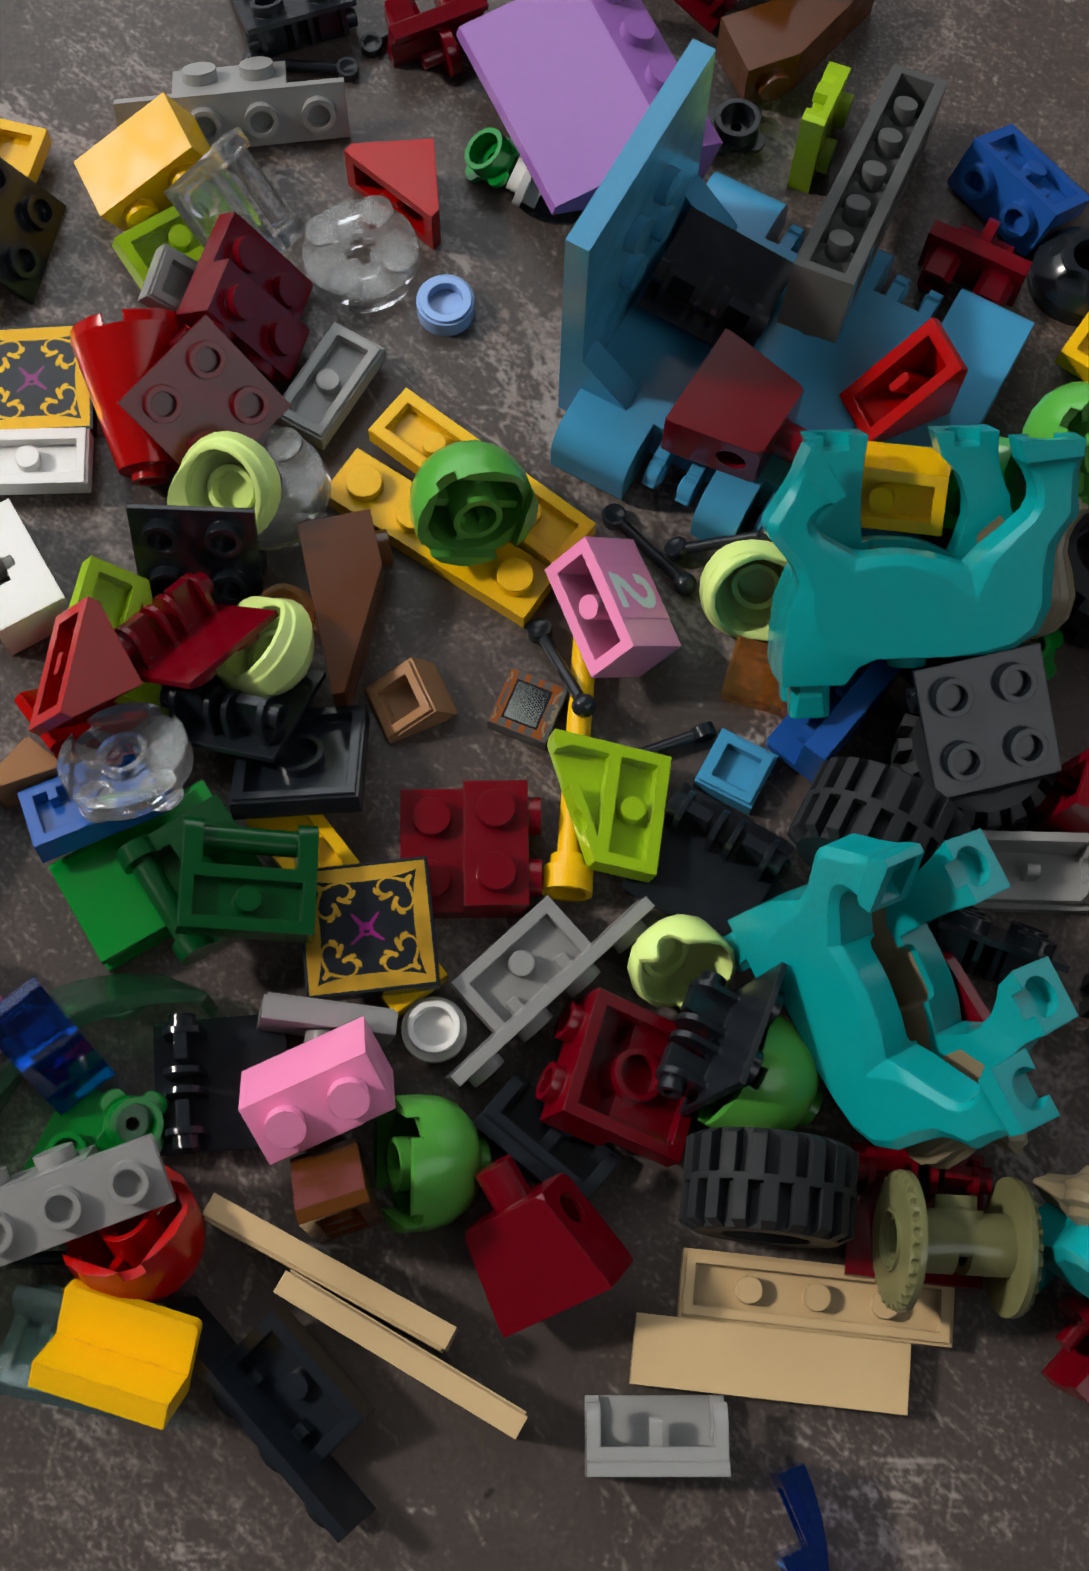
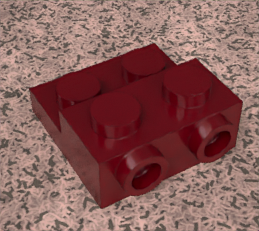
M235 211L219 214L176 312V316L191 328L206 314L270 383L289 381L310 332L299 320L314 283Z
M528 780L463 781V788L400 789V859L427 856L434 919L521 918L529 912V898L542 897V859H529L528 835H541V797H528Z
M600 987L577 999L576 1002L570 1001L561 1011L554 1029L555 1038L563 1041L558 1062H551L546 1066L536 1088V1098L545 1102L540 1121L595 1146L612 1142L665 1167L680 1163L694 1112L686 1116L678 1114L684 1096L681 1100H672L662 1096L657 1091L659 1081L655 1078V1072L666 1045L669 1044L670 1033L673 1030H678L675 1022Z

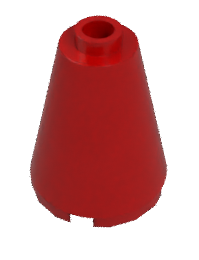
M160 308L121 309L123 321L103 324L102 313L89 316L75 323L70 330L71 346L118 473L125 477H132V484L136 486H155L169 481L168 474L177 471L180 466L117 402L171 348L169 345L171 339L184 327L188 329L190 327L176 316V311Z

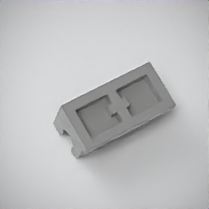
M982 830L1011 887L972 906L986 912L1089 913V833Z
M584 1395L586 1477H731L727 1402H724V1395Z

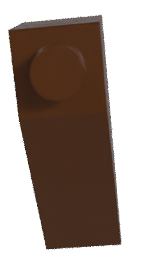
M772 0L721 17L716 56L737 98H744L752 103L761 100L772 101L793 90L871 13L874 0Z
M370 509L297 523L335 707L352 706L386 591L383 567L394 565L387 529L374 530Z
M342 1134L305 1150L304 1154L290 1158L294 1211L297 1222L318 1244L384 1223L363 1151L356 1137L344 1140Z

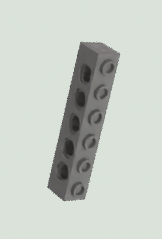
M896 63L893 64L793 264L777 323L799 330L808 336L818 337L832 343L836 342L929 141L948 81Z

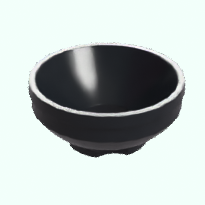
M1070 226L1057 230L1047 236L1035 250L1031 259L1033 263L1027 274L1028 290L1037 306L1052 319L1065 325L1076 327L1080 325L1089 312V270L1080 267L1073 255L1078 249L1089 248V227Z

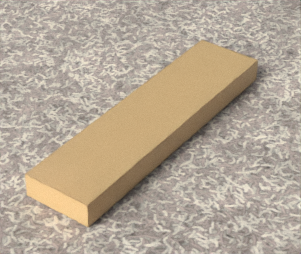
M216 1193L212 1195L202 1213L205 1216L204 1220L212 1226L440 1353L448 1352L459 1331L456 1326Z
M683 1248L676 1317L952 1348L955 1288L923 1284L915 1306L905 1313L895 1312L888 1309L882 1302L875 1279L844 1275L845 1265Z
M291 1269L290 1272L285 1271L273 1291L275 1294L516 1440L528 1418L525 1415V1410Z
M637 1312L635 1313L629 1384L908 1416L911 1344Z

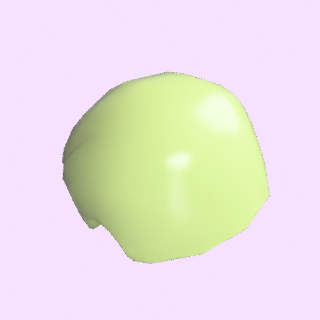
M675 914L663 918L645 930L632 945L627 965L633 989L641 998L656 1008L675 1006L681 1008L690 981L699 978L702 971L708 970L720 974L726 980L724 987L728 988L737 968L734 949L700 917L684 914Z

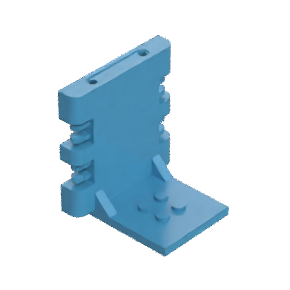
M692 39L565 239L558 407L565 410L566 413L553 438L550 464L620 500L624 497L649 453L654 456L650 460L641 484L651 489H656L663 482L669 467L673 464L687 471V475L681 479L677 487L675 501L685 506L691 504L704 481L709 482L696 508L690 529V535L701 540L742 533L757 507L763 509L752 531L759 530L762 526L763 512L780 488L792 465L772 455L755 481H745L669 453L661 448L666 416L712 347L639 308L637 305L691 206L793 263L804 242L806 230L792 224L779 245L776 244L775 241L785 225L788 212L787 204L718 171L710 177L707 183L698 175L716 49L696 39ZM878 249L835 343L805 335L799 330L777 323L787 288L786 285L764 332L754 346L757 351L794 378L803 387L804 394L794 422L807 430L858 429L840 399L839 394L931 317L934 318L944 298V295L931 290L929 294L925 295L918 311L903 305L902 303L910 290L909 284L911 280L900 274L896 276L886 295L880 294L882 287L889 277L895 258L894 255L884 250ZM962 288L941 323L968 368L950 413L883 442L933 448L928 426L983 424L1021 354L1035 322ZM861 527V536L893 535L920 539L923 535Z

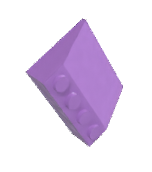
M514 0L459 26L456 33L461 46L552 215L584 210L677 64L642 0ZM708 116L706 117L698 172L702 179L723 144Z

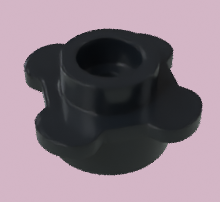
M731 98L708 110L707 116L723 142L717 155L726 156L730 152H741L743 150L756 154L763 150L766 137L759 129L762 111L757 105L744 98ZM732 128H736V129H739V130H741V131H740V132H737V131H732L731 129H732Z

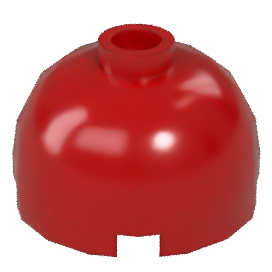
M165 1166L176 1196L174 1202L65 1242L67 1245L66 1255H62L75 1278L81 1280L91 1289L118 1298L140 1299L154 1304L178 1291L194 1275L203 1258L206 1222L202 1211L183 1176Z

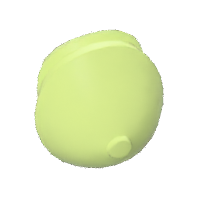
M213 432L200 438L190 447L182 459L181 465L169 487L167 505L255 508L257 532L259 535L268 527L276 515L280 504L282 491L280 475L274 460L266 449L255 440L238 432Z
M754 539L736 541L719 549L707 562L700 577L699 593L701 606L711 624L724 634L738 639L768 641L773 594L787 563L786 558L773 542Z
M251 596L242 600L237 606L277 610L279 616L259 632L260 637L253 645L235 652L216 668L217 673L215 676L220 678L227 691L233 688L240 690L242 693L260 697L283 694L292 689L305 677L313 660L314 631L309 614L301 604L291 599Z

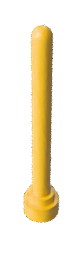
M573 637L571 672L583 693L589 694L594 698L595 678H591ZM569 693L566 731L591 737L592 715L588 718L577 717L572 710L573 699ZM561 790L557 852H553L550 855V862L543 866L542 895L545 897L548 895L551 899L558 901H584L590 899L593 894L594 870L589 869L585 863Z

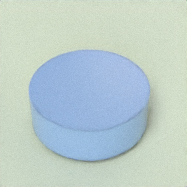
M448 274L437 275L425 281L418 290L416 297L418 319L421 325L430 333L444 337L454 336L462 333L471 325L475 316V297L472 288L463 279Z

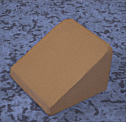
M411 657L364 689L388 743H395L443 723L457 714V709L436 665L431 661Z
M28 736L0 763V803L5 808L20 804L18 792L68 773V771L61 762Z

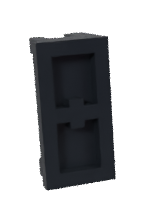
M515 1074L485 1110L474 1120L473 1124L478 1136H484L489 1146L502 1157L511 1154L521 1173L535 1185L558 1173H564L573 1180L590 1202L620 1165L623 1158L604 1144L595 1146L541 1122L540 1118L545 1102L536 1098V1088L530 1084V1081L521 1074L519 1076Z

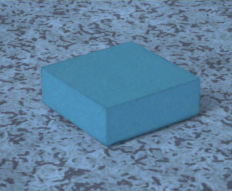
M722 728L694 780L693 787L749 815L779 756Z

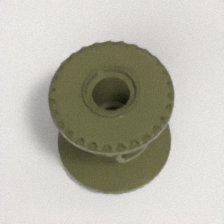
M901 1169L890 1172L880 1187L872 1225V1258L875 1283L878 1287V1293L881 1295V1300L886 1307L895 1312L905 1313L910 1311L920 1296L925 1273L953 1275L954 1271H956L957 1275L983 1276L990 1304L1002 1318L1015 1319L1024 1316V1313L1030 1310V1305L1034 1304L1035 1295L1039 1291L1044 1252L1042 1218L1039 1215L1038 1202H1035V1194L1033 1191H1030V1186L1024 1180L1017 1177H1002L993 1186L984 1211L977 1210V1196L935 1194V1207L926 1209L924 1194L915 1174L910 1170Z

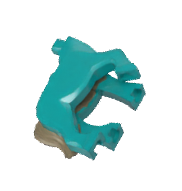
M987 424L928 426L933 449L945 459L953 470L960 491V514L948 548L945 550L928 541L907 536H861L862 478L869 435L860 429L800 431L802 443L794 457L792 466L780 488L763 512L761 519L764 532L787 560L773 594L768 630L767 660L772 674L779 682V697L781 701L787 702L789 717L794 719L829 717L830 686L846 685L859 667L874 660L886 659L888 666L896 668H918L926 665V658L985 655L1013 649L1028 639H1037L1053 633L1069 619L1076 597L1073 570L1067 552L1069 538L1076 524L1089 512V506L1078 497L1079 471L1081 461L1085 455L1087 439L1075 432L1054 433V438L1029 437V434H1008L1012 457L1021 468L1026 481V496L1020 508L1015 513H1012L1010 493L1005 485L999 462L1000 430Z
M981 828L945 840L920 869L918 868L925 853L920 843L885 841L856 833L847 835L817 850L808 884L787 891L728 920L733 932L723 938L734 949L737 971L741 973L752 969L755 978L781 962L788 965L780 987V991L785 994L784 1005L799 1036L808 1047L814 1059L816 1069L834 1101L852 1127L873 1145L895 1150L904 1148L909 1157L920 1165H928L932 1169H949L968 1158L976 1150L989 1144H997L1019 1157L1023 1147L1028 1144L1027 1132L1060 1116L1050 1094L1038 1098L1026 1075V1072L1036 1069L1029 1054L1038 1040L1079 1016L1049 957L1046 956L1012 970L998 985L993 1011L985 1021H962L959 998L952 975L927 925L941 915L978 904L1011 887Z

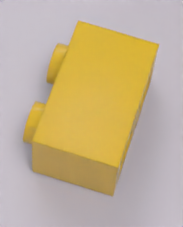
M164 92L74 161L100 217L123 232L175 205L186 197L197 193L204 186L205 182L222 170L195 117Z

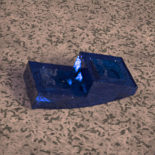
M35 976L0 1001V1050L61 1116L116 1074L103 1054L81 1032L65 1009Z
M794 1462L771 1472V1478L799 1541L773 1553L780 1571H829L827 1542L822 1515L805 1464Z

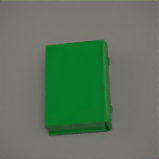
M203 779L176 795L170 794L169 798L163 801L166 814L79 848L48 866L103 965L105 964L110 973L172 938V935L134 874H126L115 858V854L119 848L130 840L142 835H149L212 797ZM175 851L157 862L178 894L180 859Z

